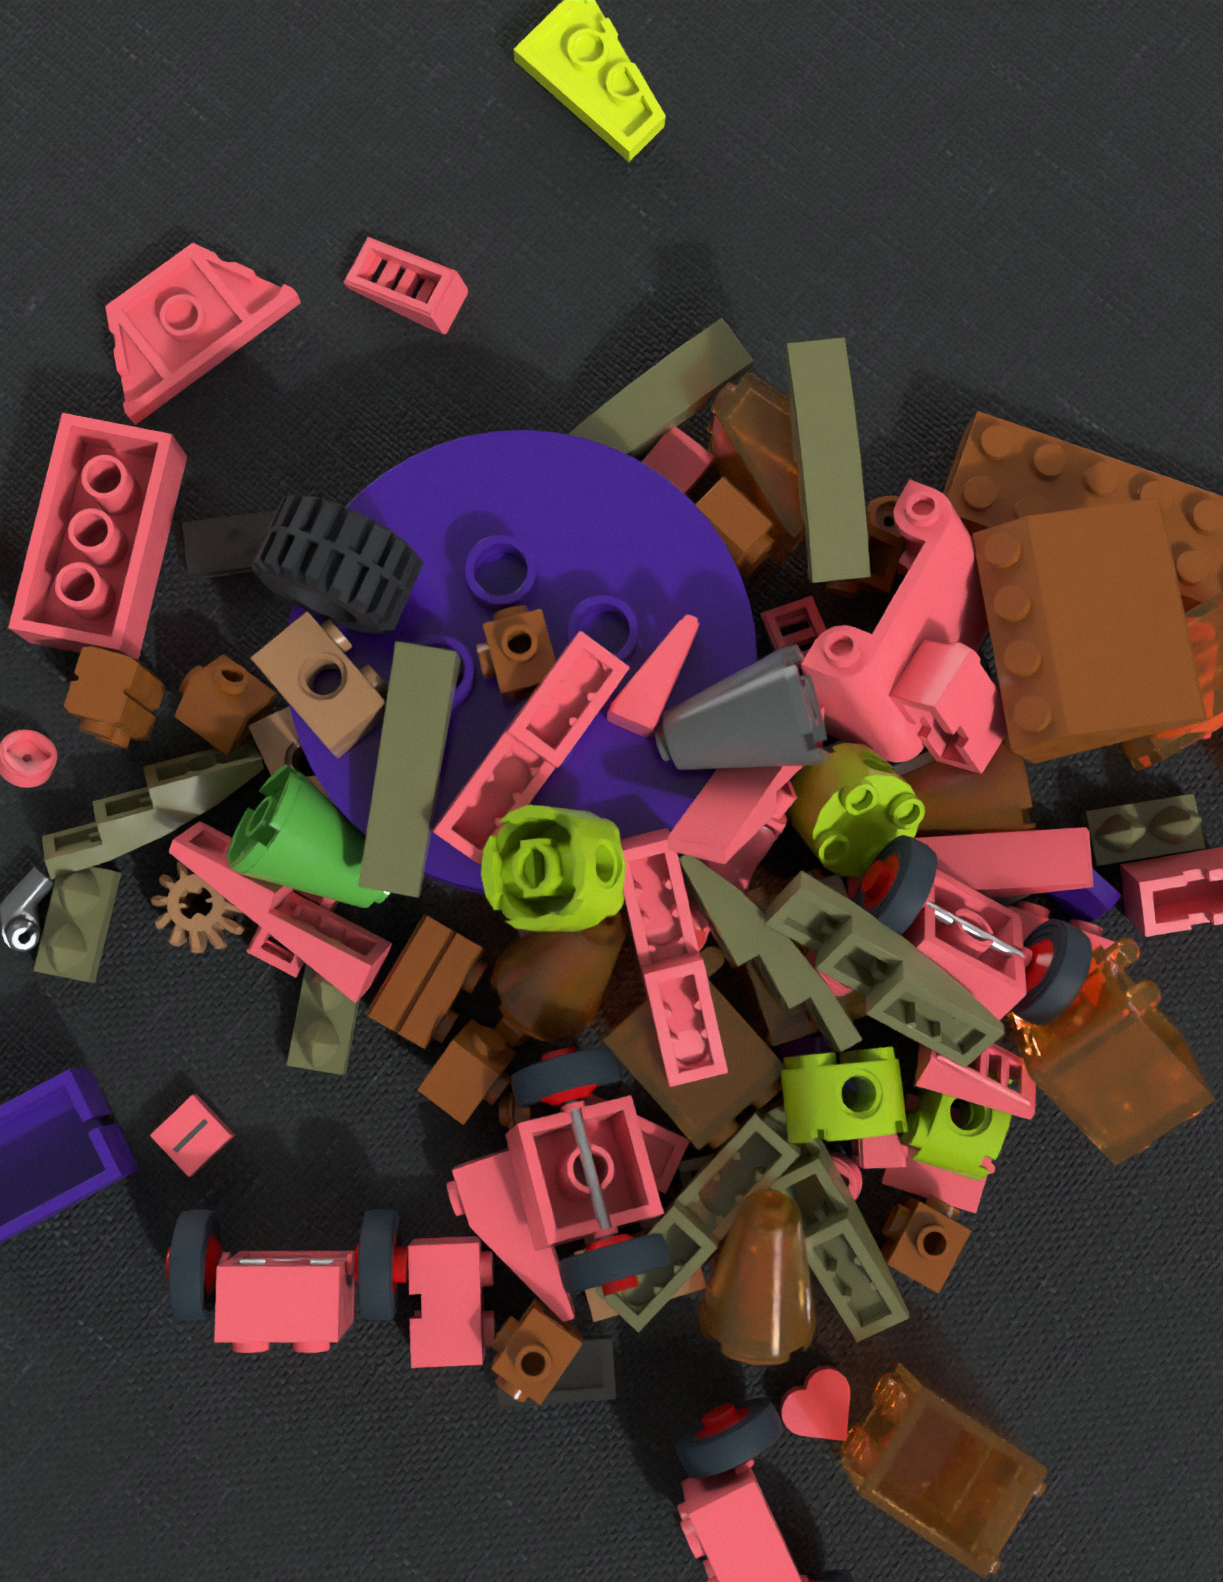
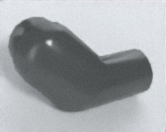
M34 866L0 904L1 930L4 942L16 951L25 952L37 945L41 933L38 904L55 884V881L51 880L50 876L37 866Z

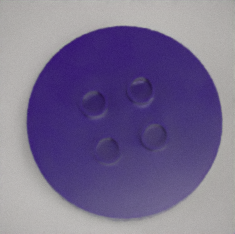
M534 430L495 431L466 436L439 444L408 458L382 474L362 490L349 503L347 508L373 519L400 536L419 555L423 566L396 627L390 634H368L334 624L352 645L344 654L358 670L368 663L388 687L396 641L456 651L461 659L439 775L441 785L433 827L529 699L526 698L504 705L497 677L484 678L476 644L487 642L483 624L494 621L493 615L514 606H527L529 612L542 608L556 661L576 634L582 631L630 667L559 768L553 770L529 805L590 811L601 819L612 821L619 830L620 839L668 828L671 833L717 769H677L673 760L664 761L661 757L655 731L653 736H649L647 739L607 721V711L614 699L686 614L698 618L699 627L663 712L757 661L755 627L750 602L741 575L727 546L697 506L668 479L643 462L615 448L586 438L557 432ZM293 604L288 626L307 611ZM309 613L320 626L327 621ZM335 669L321 672L314 681V693L328 695L336 691L341 684L342 673ZM387 695L383 697L385 702L387 701ZM290 705V712L299 742L313 772L332 801L348 820L366 835L383 722L338 759ZM662 713V715H661V718H660V720H659L657 726L663 725V720H662L663 713ZM432 831L424 875L458 889L485 894L481 877L482 866Z

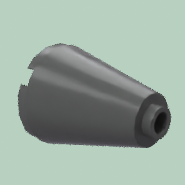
M794 644L782 647L663 712V725L655 727L656 742L663 760H673L679 770L801 766L827 762L829 760V752L816 748V742L827 740L811 675L799 677L797 666L794 664V662L805 660L799 646Z

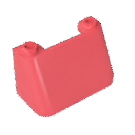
M912 480L908 481L894 508L895 528L905 538V551L899 559L898 574L905 576L874 632L870 634L846 625L831 627L819 635L801 664L803 676L811 675L819 704L825 705L824 726L826 734L846 743L866 745L879 753L885 760L891 762L908 761L916 757L925 747L918 737L919 732L923 728L921 722L919 721L917 725L907 722L888 696L923 640L947 645L951 642H958L968 646L977 653L989 631L974 542L971 535L943 493Z

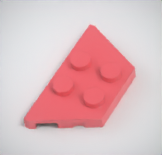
M191 243L106 305L109 329L115 342L113 351L116 368L121 376L124 391V411L134 425L138 424L298 306L301 302L296 291L285 284L281 288L256 276L254 270L236 262L222 261L217 257L216 253Z

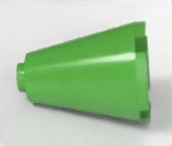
M287 765L276 770L258 791L267 797L259 804L255 811L248 807L239 822L227 852V861L231 862L228 867L242 875L360 908H367L373 902L382 903L390 892L358 887L366 835L349 821L343 812L300 771Z

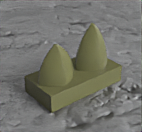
M1194 794L1090 810L1080 814L1082 827H1086L1090 834L1092 867L1205 848L1201 829L1202 817L1198 814Z
M89 867L56 878L33 971L95 983L121 873Z
M307 964L287 1066L346 1075L360 999L355 1004Z

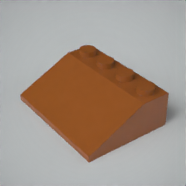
M1158 497L1029 515L972 534L1011 751L1036 764L1207 721L1163 509Z

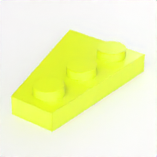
M563 0L514 48V61L628 162L665 127L664 112L636 64L631 63L618 41V33L609 17L605 19L595 0Z

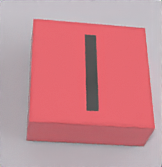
M193 1094L150 1136L188 1177H191L229 1142L235 1134L197 1094Z

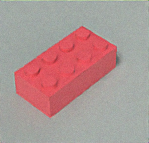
M62 413L8 627L10 630L31 644L81 653L82 648L93 646L134 657L137 661L139 660L187 460V455L172 434Z

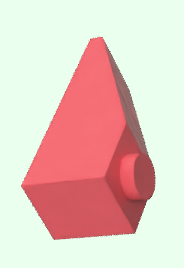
M509 1147L456 1165L452 1169L455 1180L446 1183L448 1195L456 1216L466 1214L470 1228L562 1322L574 1319L575 1308L570 1293L565 1292L561 1282L558 1267L559 1259L555 1247L538 1251L534 1250Z

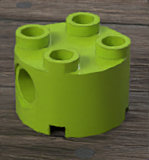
M842 743L831 747L835 752L829 754L827 762L817 765H804L796 773L791 783L797 799L788 808L787 813L791 817V825L825 868L840 876L863 877L876 856L890 841L900 835L915 837L919 823L925 815V807L922 801L915 795L911 786L879 753L863 744Z
M527 805L509 812L499 822L505 823V825L500 829L498 835L489 836L483 849L481 868L485 895L493 909L502 910L504 915L511 920L506 922L516 929L531 931H581L598 925L605 917L613 916L621 909L624 901L623 888L626 862L620 842L619 830L612 821L601 819L590 811Z
M893 1047L839 1052L840 1064H837L836 1052L783 1058L784 1070H780L788 1143H811L812 1138L838 1141L908 1132L899 1058L895 1059Z
M968 1065V1066H967V1067H969V1068L975 1070V1067H974V1066H971V1065ZM988 1071V1077L996 1081V1073ZM915 1072L913 1088L920 1090L919 1100L915 1112L909 1110L905 1112L908 1132H898L901 1145L908 1147V1155L915 1161L977 1182L984 1179L990 1170H987V1167L980 1164L984 1157L993 1160L997 1159L1008 1131L1012 1114L916 1086ZM1009 1077V1084L1016 1081L1014 1078ZM954 1100L959 1104L961 1110L960 1119L957 1124L953 1123L950 1116V1106Z

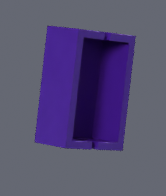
M90 1067L68 1069L0 1105V1244L140 1170L118 1124L105 1126L102 1118L112 1112Z

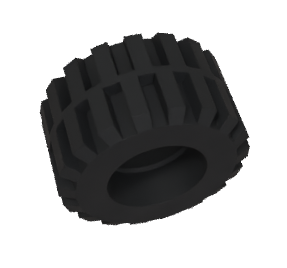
M288 496L282 499L251 568L270 590L324 620L330 619L334 624L358 632L390 634L396 627L422 569L423 562L419 555L400 536L361 513L320 498Z

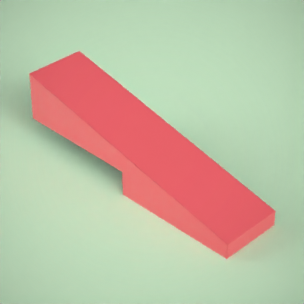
M579 631L431 831L482 866L483 849L489 836H497L500 829L505 825V823L499 822L509 812L530 804L553 770L559 768L630 667L582 631Z
M820 705L822 718L824 722L825 705ZM823 741L816 742V748L822 749ZM804 765L717 769L668 835V851L725 864L776 814V792Z
M200 821L173 839L169 849L170 854L355 1004L377 980L392 945L391 942L292 892V888L242 875L229 868L228 866L231 862L227 861V852L232 838Z
M1086 827L915 838L928 845L936 853L937 869L988 898L1093 887L1090 834ZM847 876L848 897L850 899H855L863 877Z
M668 828L623 838L620 839L626 862L623 888L624 905L669 1087L728 1073L705 965L698 949L677 852L668 851V835L670 831Z

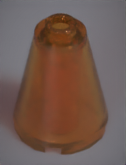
M1008 732L982 774L935 760L901 775L925 807V815L919 823L914 838L1036 830V824L1031 823L1028 810L1033 805L1024 760L1022 756L1011 751Z
M621 910L613 916L605 917L598 925L581 931H529L509 944L495 961L491 975L492 990L496 986L502 1001L498 1007L503 1016L522 1033L541 1041L554 1042L557 1037L571 1036V1038L579 1036L590 1026L598 1013L625 940L627 923Z
M764 1189L752 1193L742 1200L699 1303L698 1318L702 1334L707 1340L708 1334H710L722 1344L721 1353L731 1359L752 1365H778L789 1361L790 1352L802 1346L804 1352L811 1345L817 1319L801 1211L793 1199L778 1190Z

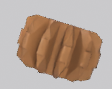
M177 862L180 880L163 874L159 882L170 890L168 897L158 895L152 897L151 900L153 906L167 908L168 910L167 913L155 920L156 927L162 930L174 927L170 934L169 943L180 947L189 939L191 952L203 953L208 939L216 949L226 948L227 939L223 929L241 935L244 927L241 923L233 920L235 912L244 913L183 863ZM197 894L204 897L211 894L212 897L206 899V902L213 904L209 914L196 913L193 915L192 912L198 910L197 907L192 906V901Z

